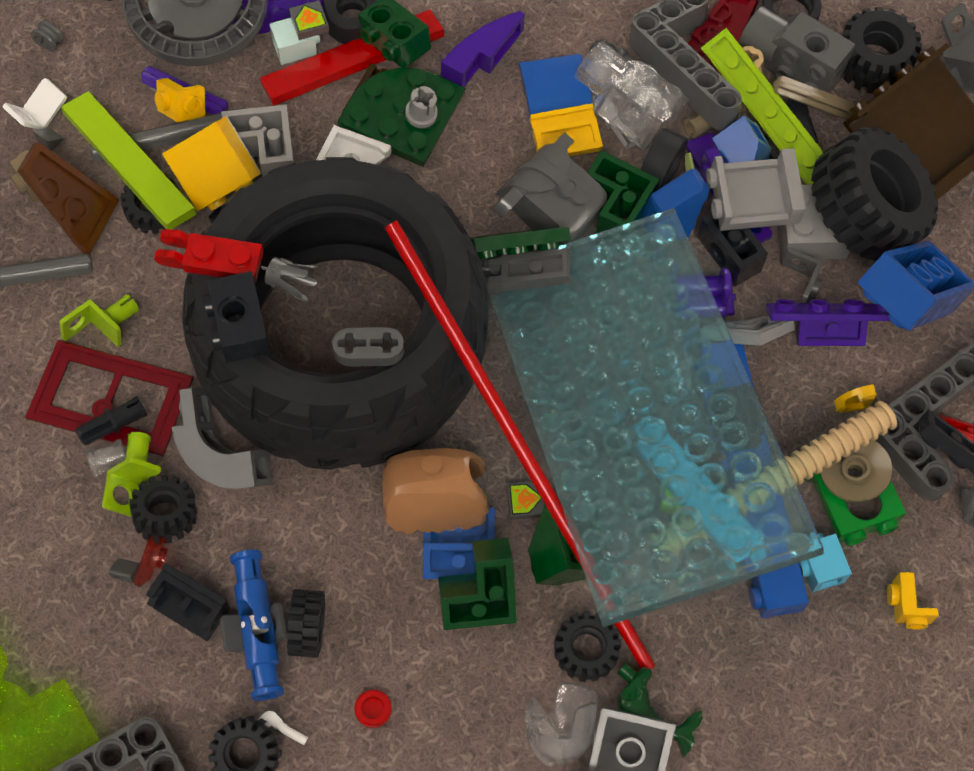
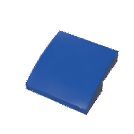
M581 54L519 63L529 117L531 114L593 103Z
M489 508L486 520L481 526H475L469 530H462L458 527L456 530H445L441 533L424 532L423 579L473 574L472 541L495 539V508Z

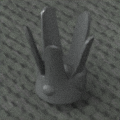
M277 257L271 260L268 267L261 266V269L266 271V285H270L272 288L279 287L307 303V297L287 281L312 287L317 284L316 279L308 276L309 272L303 269H317L318 266L293 264L292 261Z

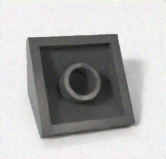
M602 706L588 771H596V768L608 771H665L676 723Z

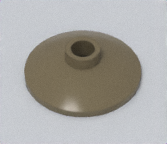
M869 440L867 446L860 445V449L857 452L850 451V456L845 458L841 456L840 462H832L830 468H822L823 470L820 475L827 489L838 498L849 502H866L878 497L885 491L892 476V462L889 454L877 441ZM850 469H857L861 476L852 477L848 471Z

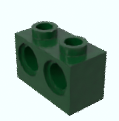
M378 0L358 14L359 23L362 25L359 33L363 41L368 45L372 44L381 51L388 61L395 62L402 69L431 49L429 26L395 0Z

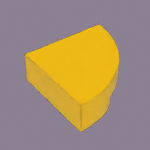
M874 384L853 389L834 400L836 411L845 413L868 408L877 396Z

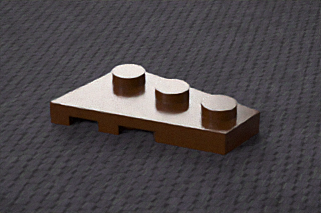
M40 142L32 144L17 172L77 248L84 254H90L119 199Z

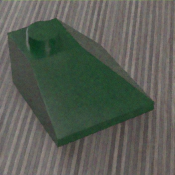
M561 502L602 574H612L613 569L596 507ZM545 505L528 548L531 570L536 584L557 586L588 579Z

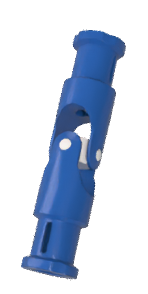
M254 549L236 552L229 558L230 563L235 566L237 584L234 586L238 614L241 619L240 628L247 670L251 671L254 689L250 693L251 699L253 701L275 699L284 695V688L279 686L276 668L279 664L273 621L270 616L267 582L262 579L259 562L263 559L260 550ZM263 633V643L258 641L255 636Z

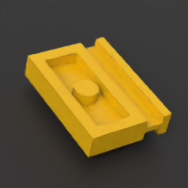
M593 103L531 114L529 121L532 125L536 151L544 145L553 144L564 132L574 140L573 144L567 149L569 157L601 151L603 144L597 119L593 111Z

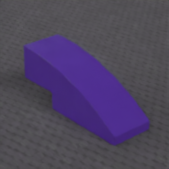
M518 11L506 15L481 27L466 37L442 60L441 77L465 87L479 68L490 74L524 31L525 14Z

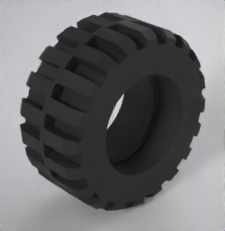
M860 128L852 132L818 157L811 177V181L814 182L811 190L812 196L816 197L815 206L818 213L821 212L824 218L823 223L827 229L830 228L835 234L833 237L839 243H844L847 246V250L853 254L859 253L861 258L877 261L886 251L913 245L928 237L935 226L938 216L936 213L938 210V200L934 197L936 190L934 184H931L929 180L930 174L926 168L922 167L921 159L917 154H913L909 150V146L904 141L897 140L896 135L891 132H884L883 129Z

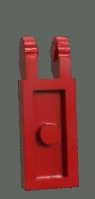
M175 229L161 230L159 240L163 244L186 250L183 255L175 250L157 249L154 260L158 264L183 269V272L219 278L252 271L254 283H256L264 252L262 244L195 233L188 235L181 230Z

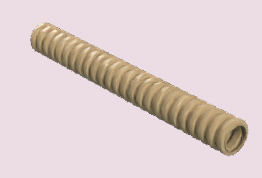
M878 401L874 405L875 408L869 406L866 408L865 413L859 412L856 418H849L847 424L840 423L838 429H830L829 435H820L819 441L813 439L810 441V446H801L800 452L795 450L791 453V457H783L781 463L779 461L774 462L773 468H764L763 474L759 472L754 474L753 480L747 478L744 481V485H735V490H727L724 497L745 518L747 517V512H756L757 506L760 508L764 507L767 500L769 502L774 501L775 495L783 496L785 490L791 491L794 489V484H803L804 478L807 480L813 478V473L820 474L823 467L827 469L832 466V462H840L841 456L844 458L850 456V451L857 452L860 449V445L867 446L869 440H877L878 434L882 436L887 434L888 429L894 430L897 427L896 416L886 403ZM688 515L687 519L683 517L678 519L677 525L674 523L669 524L668 530H659L658 536L654 534L649 536V543L657 558L664 564H668L671 557L678 558L680 557L679 552L687 553L691 545L697 547L700 540L707 541L709 538Z

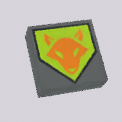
M319 0L289 8V14L298 40L329 32V25Z
M507 483L510 520L540 518L545 503L533 483Z

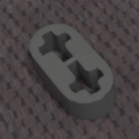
M345 328L338 331L332 341L335 359L345 366H390L398 363L404 355L403 336L394 328ZM346 341H354L353 353H345ZM384 341H391L393 347H391L390 353L383 352L382 346Z

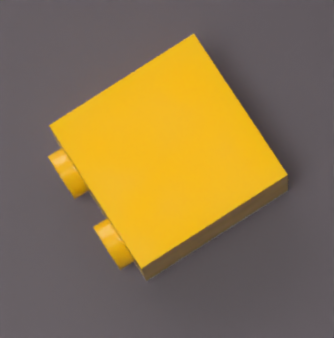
M227 116L162 153L197 211L206 206L211 211L218 208L227 200L225 195L234 190L236 192L240 188L248 187L253 184L252 180L261 174L260 169Z

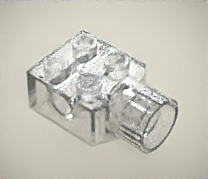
M603 41L599 42L587 54L574 76L595 93L594 112L644 151L653 144L658 134L664 128L670 129L690 100L677 86L668 83L658 75L653 67L644 64L640 60L627 61Z

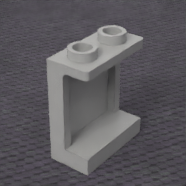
M794 148L781 149L777 159L723 164L722 156H715L711 168H708L706 171L707 185L710 189L713 188L715 198L712 199L711 204L712 215L714 219H718L720 231L799 224L806 211Z

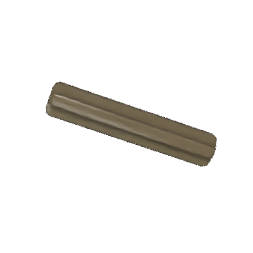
M783 75L778 76L777 80L773 83L775 94L845 120L852 115L850 109L854 106L852 101Z

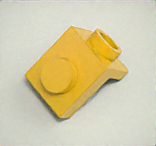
M169 78L156 80L155 104L157 111L177 123L205 116V88L203 86L195 85L184 88Z
M900 572L892 581V584L888 585L887 602L888 605L894 606L895 623H906L907 629L920 630L928 628V624H931L939 616L937 608H917L914 573Z

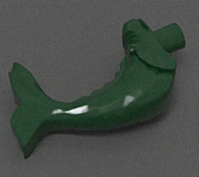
M626 662L617 672L628 683L617 696L618 710L664 720L659 718L658 713L654 712V709L649 705L650 701L647 699L648 692L646 686L652 676V671L649 668H645V666L636 671ZM702 711L690 715L681 725L675 727L673 740L677 742L683 758L689 753L691 747L695 745L692 732L700 725L703 719Z

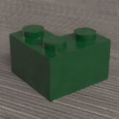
M601 150L587 172L603 187L608 198L607 203L599 214L596 234L625 248L640 224L651 194L657 191L659 178Z
M508 538L472 541L474 573L438 577L443 629L453 630L517 623L513 557Z

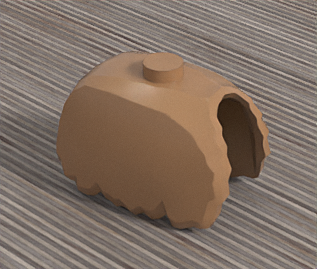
M451 448L413 450L390 457L386 461L382 473V502L385 522L395 532H402L403 534H412L416 531L441 533L445 530H456L458 527L462 530H469L475 526L483 525L486 520V514L489 513L488 499L483 493V489L473 479L482 477L486 472L485 461L473 452Z

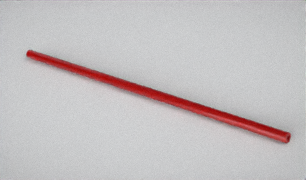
M397 220L384 227L639 667L645 666V668L651 670L655 666L652 658Z

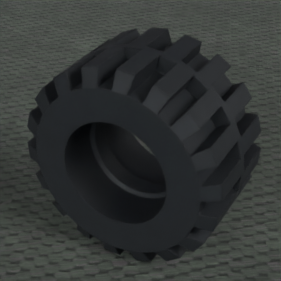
M876 7L875 11L867 8L863 9L862 14L858 12L854 14L852 19L846 23L842 36L855 43V47L845 70L844 80L848 84L852 80L856 82L855 89L860 91L862 86L868 88L867 93L872 94L876 88L887 80L891 85L897 81L894 74L909 63L913 67L918 60L916 57L920 55L922 43H920L921 35L920 32L915 31L917 26L914 22H908V17L903 13L898 15L895 13L896 10L889 8V11H884L883 7ZM866 45L881 46L888 50L891 55L874 53Z

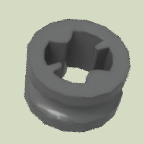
M43 20L38 23V29H34L31 32V37L35 43L51 52L57 49L56 43H61L64 39L63 34L54 25Z

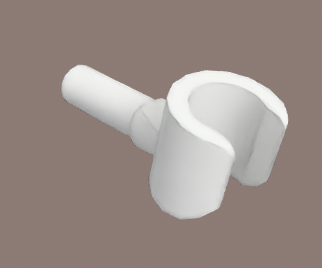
M266 711L260 717L267 721L265 725L268 728L273 726L282 734L302 745L306 743L308 737L287 726L288 724L284 723L275 712Z

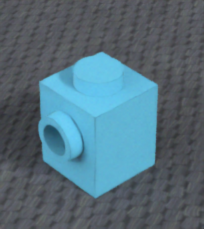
M819 533L803 540V544L797 551V557L802 577H806L811 592L836 586L847 581L852 572L836 534L824 537L823 533Z

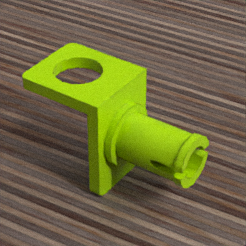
M127 294L105 310L100 309L89 299L59 321L61 338L67 341L92 322L108 339L119 347L122 345L121 328L118 325L138 313L139 307L134 299L128 302L130 296ZM81 316L79 322L75 326L69 328L70 324L77 317Z
M131 432V434H128L125 461L107 470L102 501L104 509L132 517L130 499H132L133 490L139 491L138 484L161 473L160 466L147 462L149 443L151 442V437L148 434L142 432ZM121 486L128 491L129 501L126 505H120L115 501L113 497L115 487Z

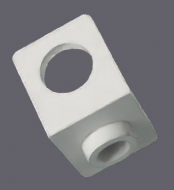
M44 78L23 108L9 103H5L2 107L21 125L36 130L45 129L64 104L67 96L49 79Z

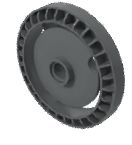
M122 0V7L130 30L136 40L147 51L170 63L183 66H204L215 64L234 56L253 41L266 18L268 0H248L245 11L241 9L243 0H147L148 8L142 10V0ZM237 18L238 21L233 25L232 23ZM154 19V21L156 22L155 24L150 25L147 22L149 20ZM174 28L173 36L186 40L213 38L202 41H181L167 37L162 33Z

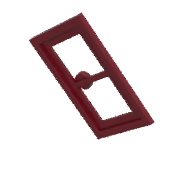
M57 340L25 418L76 433L77 427L103 415L104 409L111 410L114 408L112 401L122 376L160 385L169 389L151 433L125 426L119 429L120 433L115 434L112 432L101 438V440L127 446L128 434H131V432L146 433L151 437L148 453L164 457L173 433L172 427L176 425L180 415L179 390L190 388L194 376ZM69 361L115 373L106 398L96 401L92 406L94 417L51 406Z

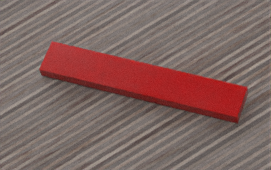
M430 9L414 15L429 26L430 42L444 37V29ZM361 38L342 44L259 79L272 105L275 106L364 70L371 63L376 65L387 59L382 55L381 51L372 44H366Z

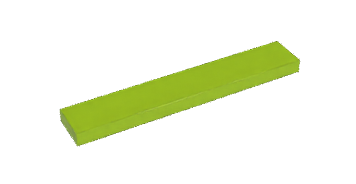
M725 28L702 46L701 49L723 78L740 93L743 104L780 151L781 149H795L801 179L806 185L813 184L814 182L811 181L813 168L818 157L823 154V151L782 98L775 94L772 85L729 30Z
M89 91L61 106L63 114L165 229L172 230L196 215L194 206Z

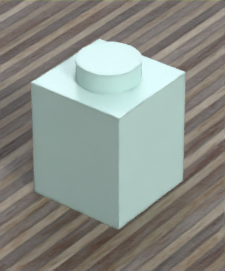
M291 18L269 24L272 42L281 65L317 55L316 44L320 43L319 35L298 40Z

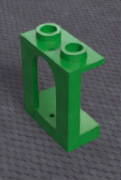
M813 473V478L805 479L806 482L813 481L837 534L839 543L845 542L847 547L866 540V534L877 531L879 536L895 531L899 528V522L906 515V511L891 480L885 491L878 496L881 505L879 515L872 520H861L851 514L843 499L838 498L827 489L820 474Z

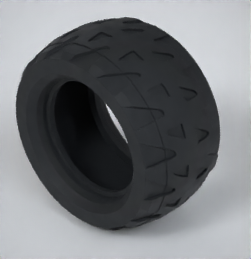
M326 157V160H314L299 164L291 163L269 171L268 175L260 178L248 187L240 188L221 205V211L212 225L203 229L201 235L262 244L264 252L255 283L260 309L275 289L265 284L266 271L261 269V266L268 267L271 260L277 257L292 261L293 264L313 265L330 260H353L374 265L400 280L412 293L422 312L414 331L404 343L402 359L394 365L371 366L345 374H319L291 366L278 359L271 352L226 363L223 351H215L210 329L217 328L215 317L208 318L203 296L210 295L207 280L219 277L188 273L183 292L182 324L185 343L197 379L205 395L218 409L222 417L251 443L274 456L296 460L305 467L325 470L344 468L353 464H360L362 468L385 463L390 457L404 453L413 445L418 447L433 436L455 413L474 383L384 227L396 220L399 222L480 364H482L485 354L489 322V295L482 264L473 242L450 206L434 191L428 192L421 185L417 184L409 174L383 164L379 166L347 157ZM235 314L227 320L232 322L238 321L243 315Z

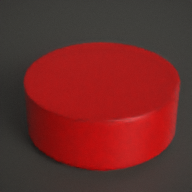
M368 690L357 698L354 711L360 724L367 728H379L390 719L392 707L385 693L379 690Z

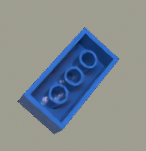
M930 240L884 252L857 282L864 289L863 294L868 300L876 305L880 304L889 313L888 318L897 327L905 328L907 331L950 315L974 291V281Z

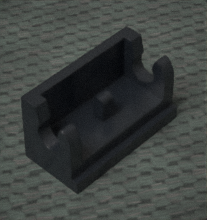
M165 563L162 571L146 594L150 598L147 602L148 606L207 642L219 626L220 618L230 610L226 599Z

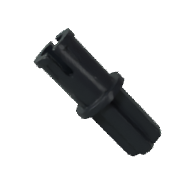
M136 396L111 410L104 409L103 415L77 427L76 434L83 445H89L112 432L115 434L120 433L119 429L146 417L147 414L139 398Z

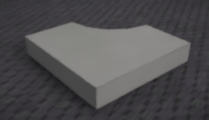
M769 316L738 321H718L701 329V341L761 346L794 331L795 325L794 321H772Z

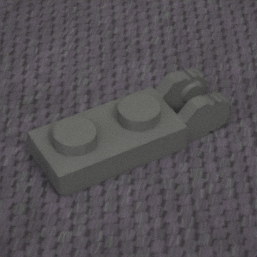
M567 248L501 256V258L481 261L488 295L499 294L503 290L512 291L572 284L571 256Z

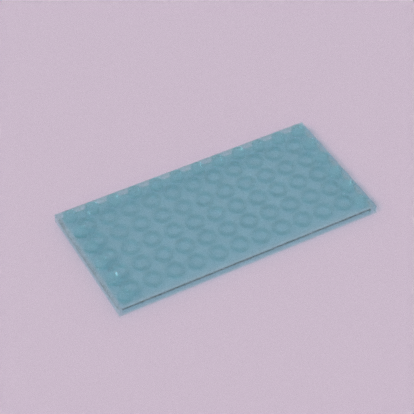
M674 208L559 246L558 249H569L572 284L512 291L503 290L499 294H490L603 627L824 554L821 540Z

